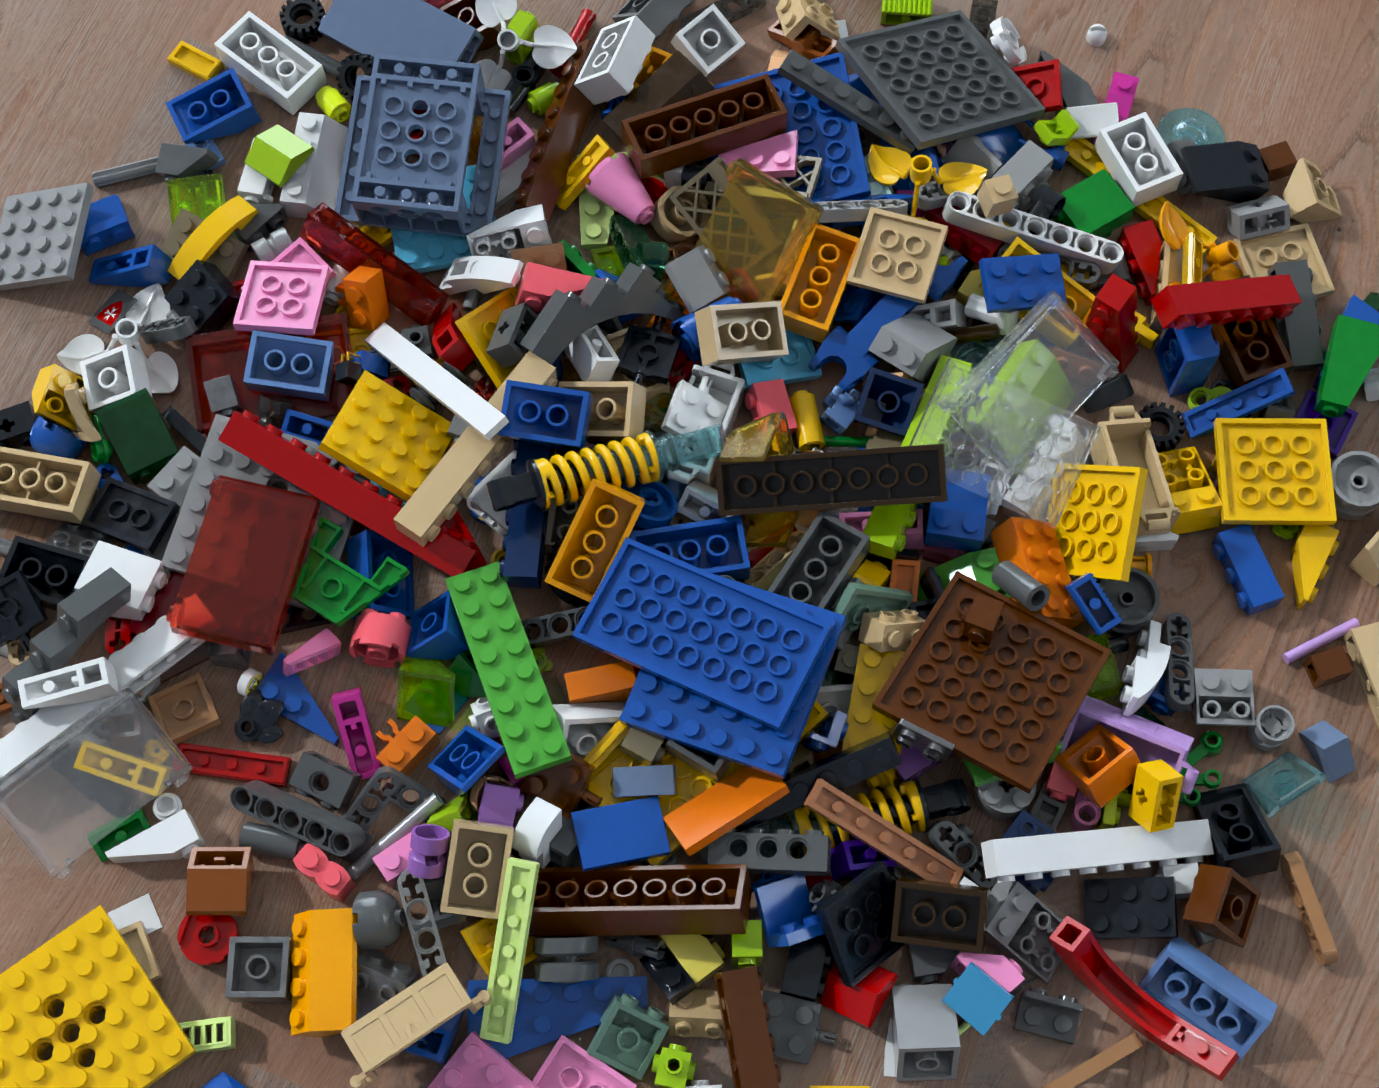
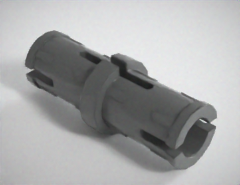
M643 935L606 936L614 939H605L607 947L625 950L629 955L638 956L641 954L661 960L665 954V951L657 950L659 948L666 949L664 941L646 938Z

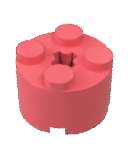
M370 608L363 609L361 615L356 618L349 648L351 656L356 659L358 654L364 657L363 663L376 667H395L396 662L399 661L401 665L404 664L412 631L411 626L405 622L406 616L398 612L385 614L378 613Z

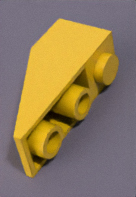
M1328 525L1301 526L1291 547L1296 608L1301 610L1306 602H1313L1319 588L1314 586L1318 579L1322 580L1329 568V565L1325 564L1328 556L1333 557L1340 542L1336 541L1339 530Z

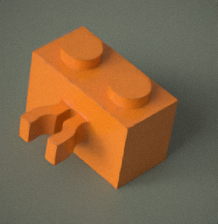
M359 266L342 279L343 283L335 287L336 292H342L345 295L338 300V305L347 306L351 327L374 331L390 317L382 269Z
M416 715L401 731H399L397 724L391 718L387 721L388 726L393 729L394 738L390 735H384L380 730L375 733L382 742L388 743L376 756L379 764L382 767L391 766L407 776L440 744L437 733Z

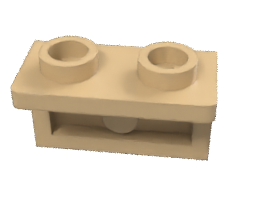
M695 989L676 1004L672 1005L670 1003L669 1035L682 1038L726 1039L717 990Z

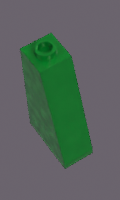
M1338 315L1331 326L1314 411L1320 412L1326 417H1342L1379 356V324Z

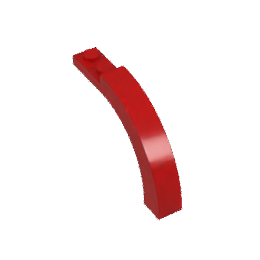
M1066 916L1049 937L1053 947L1066 965L1096 997L1131 1027L1171 1055H1174V1053L1178 1054L1220 1081L1223 1080L1238 1060L1239 1056L1235 1050L1175 1015L1137 986L1109 958L1088 927Z

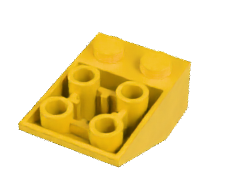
M1195 446L1159 452V460L1169 485L1174 506L1180 509V515L1170 532L1179 535L1219 527L1222 502Z

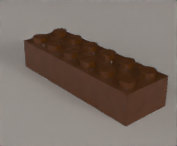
M763 74L622 120V141L642 180L785 133L787 130L788 112L768 74Z

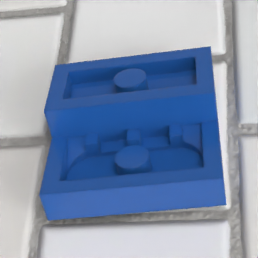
M1014 125L974 135L982 140L984 146L991 153H995L1000 158L1003 166L1023 147V145L1017 143V140H1025Z

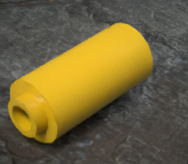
M806 390L793 393L789 401L798 427L795 430L799 451L805 453L807 450L812 451L814 447H818V450H821L825 447V440L815 396Z

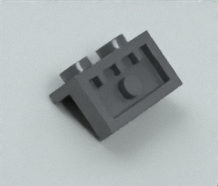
M1030 987L1029 991L1024 990L1020 994L1013 1029L1073 1045L1079 1016L1083 1011L1084 1005L1077 1004L1076 998L1066 995H1059V998L1047 996V991Z

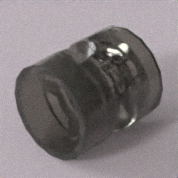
M260 393L256 405L259 414H255L260 417L258 422L266 427L270 423L281 429L287 409L293 410L294 402L275 394Z

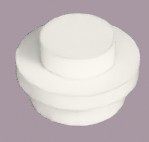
M163 793L156 798L153 804L154 815L161 821L178 813L183 808L181 799L173 793Z

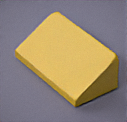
M1189 233L1183 243L1182 284L1202 282L1203 241L1194 233Z

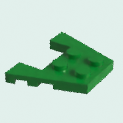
M321 516L317 524L319 528L316 537L312 539L309 547L311 549L307 562L303 564L292 596L299 603L334 625L341 627L406 578L410 571L387 556L371 579L356 572L328 554L344 531L341 527Z

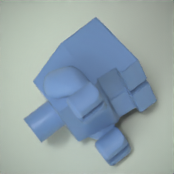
M835 386L830 395H827L822 402V405L827 409L820 416V422L838 436L852 422L858 404L857 399L861 395L856 389H852L849 394L847 392L842 394L843 390L839 386Z

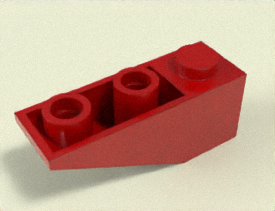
M1152 219L1123 227L1117 239V243L1124 251L1130 276H1133L1135 279L1137 294L1139 298H1143L1146 307L1151 305V299L1156 292L1162 243Z
M452 303L435 320L432 343L439 358L462 371L477 356L455 324V321L462 318L456 304Z

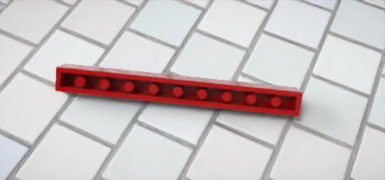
M245 410L244 413L233 412L218 438L219 441L450 576L469 571L480 552L474 548L475 542L462 535L459 539L449 534L452 529L442 524L438 536L432 542L428 541L422 547L396 529L394 518L403 508L401 506L404 502L403 500L390 493L387 497L377 492L380 488L379 486L366 479L363 483L354 478L356 473L342 465L339 469L330 464L332 459L318 451L315 455L306 450L308 445L294 437L291 441L282 436L284 431L270 423L268 427L258 422L260 417L248 410Z

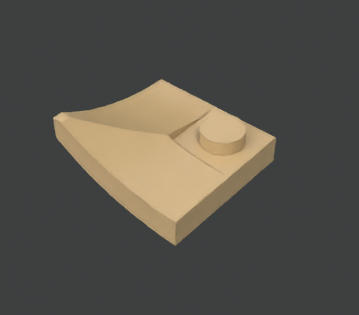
M78 382L66 384L63 392L71 414L75 419L79 439L89 442L102 440L101 435L92 424L83 406L87 404L84 388L79 389Z

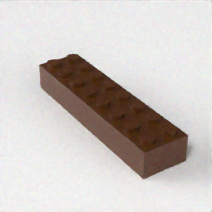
M747 864L610 866L585 872L582 871V867L539 868L528 937L746 934L753 889Z

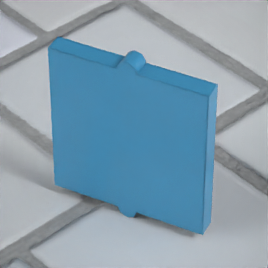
M971 962L961 976L953 980L954 985L942 1001L984 1036L995 1021L1003 1017L1002 1012L1014 996L976 964Z

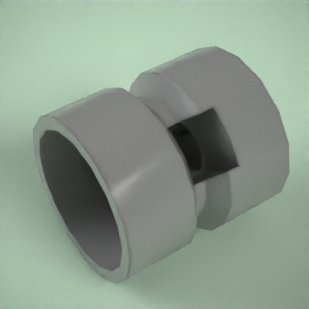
M284 227L270 233L269 239L262 237L250 243L258 261L271 262L293 242Z
M1269 705L1263 708L1255 717V726L1248 727V739L1259 750L1273 751L1279 748L1293 733L1295 727L1294 718L1284 707Z

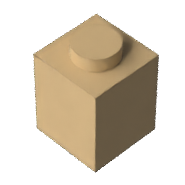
M1009 174L984 180L977 193L985 218L1011 212L1019 198Z

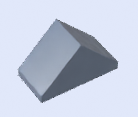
M1325 720L1299 733L1300 738L1329 783L1355 770L1348 737Z

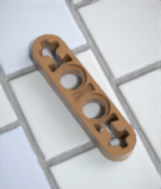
M1297 851L1280 855V865L1316 960L1321 966L1337 962L1338 951L1300 854Z
M1135 1032L1043 1088H1074L1141 1048L1144 1044Z

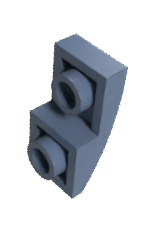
M676 765L613 768L614 797L677 795Z

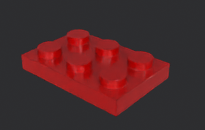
M1059 59L1011 68L1045 107L1044 113L1063 109L1061 63Z

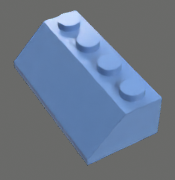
M1179 936L1178 938H1170L1138 985L1149 996L1175 1015L1235 1050L1239 1056L1236 1061L1237 1063H1239L1269 1026L1277 1008L1276 1003Z

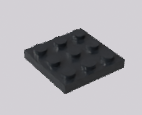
M876 861L816 908L842 981L845 986L851 988L906 944L891 941L895 889L884 862Z

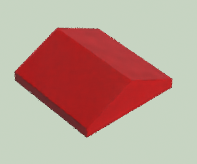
M836 964L828 972L823 997H821L819 1004L870 1029L899 976L878 966L851 988L844 985Z

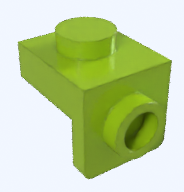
M1061 110L1053 120H1038L1032 128L1037 132L1038 139L1047 146H1065L1079 130L1080 125L1067 110Z

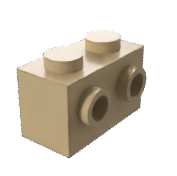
M910 609L863 613L858 640L878 652L907 650L925 619L919 617L916 611Z

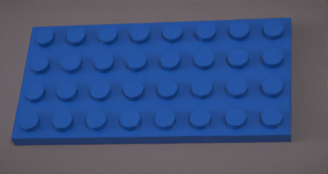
M626 537L572 636L579 642L781 731L833 627L832 624Z

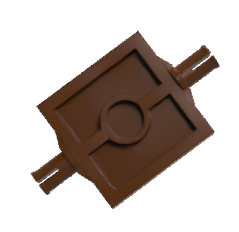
M570 752L571 761L527 775L520 788L530 796L538 797L562 809V816L567 819L571 817V812H575L582 800L597 808L603 799L589 790L590 778L595 767Z

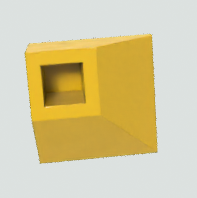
M56 364L40 369L32 390L34 413L78 434L75 419L71 414L63 391L66 384L78 382L79 389L84 388L83 378ZM87 403L83 406L91 419L92 412L89 411Z

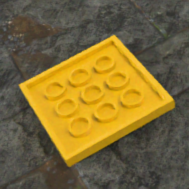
M364 370L318 449L407 502L441 460L452 439L448 434L451 422Z
M1215 418L1213 426L1219 498L1222 502V524L1334 525L1337 522L1326 419Z
M1057 463L1047 522H1052L1053 528L1056 531V537L1063 553L1069 576L1081 577L1085 573H1091L1095 579L1129 582L1148 469L1128 466Z

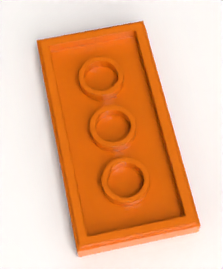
M743 766L664 816L663 820L688 856H691L781 799L790 791L781 778Z

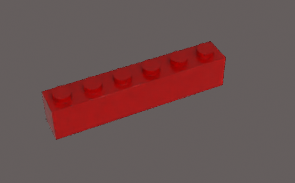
M1289 274L1168 285L1151 299L1163 329L1176 328V330L1195 325L1201 328L1214 323L1224 325L1232 321L1244 323L1251 319L1263 321L1270 317L1282 319L1290 316L1293 313V309L1302 303Z

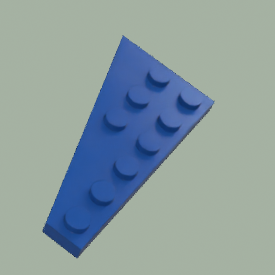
M647 976L599 977V979L577 983H553L534 981V979H522L512 1042L504 1044L484 1040L507 1059L557 1041L561 1035L568 1037L600 1025V1019L614 994L620 997L623 993L630 994L639 1000L638 1006L647 1008ZM468 980V995L471 999L478 996L480 991H487L488 980ZM484 1006L474 1015L468 1008V1036L473 1031L480 1036Z

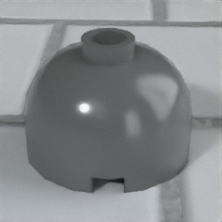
M379 890L359 892L355 897L352 914L358 913V923L352 924L359 947L362 950L373 951L389 947L395 943L401 934L402 927L406 924L404 909L401 908L396 898L385 891Z

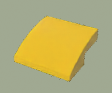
M481 918L460 932L473 955L489 977L498 919ZM528 937L524 965L538 957V955L533 953V937Z

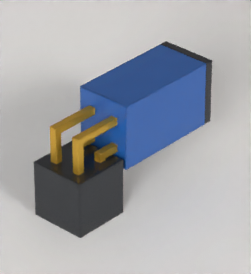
M364 350L356 353L347 351L346 355L341 354V363L336 365V381L348 386L358 382L364 370L381 380L390 378V362L384 357Z

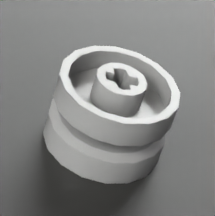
M1350 451L1342 454L1331 465L1336 517L1344 520H1361L1370 516L1379 506V458L1365 451Z

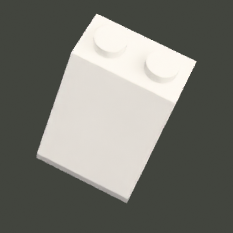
M99 540L74 587L75 591L112 567L131 583V598L127 604L110 617L142 621L146 612L149 613L153 608L154 596L158 588L161 589L165 584L167 574L165 573L162 561Z

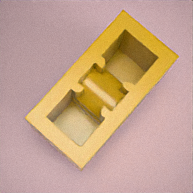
M1162 759L1137 764L1128 815L1149 833L1174 828L1184 776Z

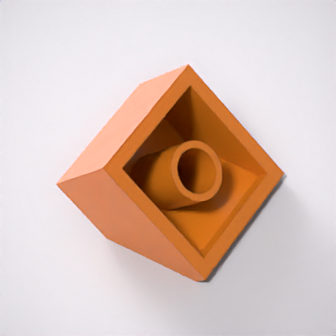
M1099 723L1055 759L1083 795L1099 808L1105 806L1134 782L1137 764L1141 763L1131 746Z

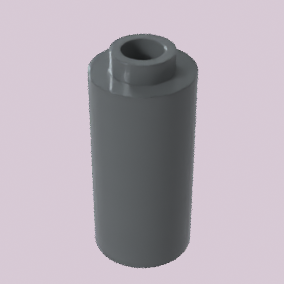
M1003 561L994 568L992 573L993 584L1028 610L1038 611L1046 605L1050 596L1049 589L1013 562Z
M247 821L241 831L239 847H251L252 853L293 861V858L308 842L275 827Z

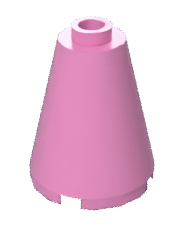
M616 153L619 157L612 159L610 156L607 157L589 175L591 183L590 185L586 183L587 190L590 194L636 225L649 223L654 218L655 205L630 159L624 153Z

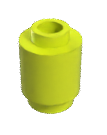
M324 86L317 92L315 97L317 105L326 116L337 122H344L349 118L352 109L351 105L336 88Z

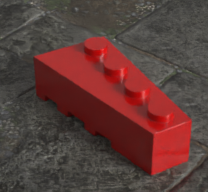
M1112 274L1095 297L1077 347L1085 355L1098 359L1120 374H1123L1139 351L1138 345L1135 344L1138 339V332L1135 331L1138 317L1134 314L1137 309V287Z

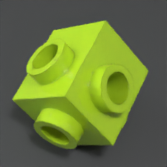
M670 1044L669 1048L662 1047L661 1055L655 1053L651 1072L656 1073L655 1087L685 1088L687 1080L693 1081L697 1062L691 1061L692 1053L687 1052V1047ZM676 1063L680 1067L676 1071H671L669 1066Z

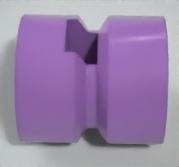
M422 824L412 829L410 842L412 850L409 852L408 872L410 874L425 879L444 876L447 866L446 852L449 849L450 831L434 824Z

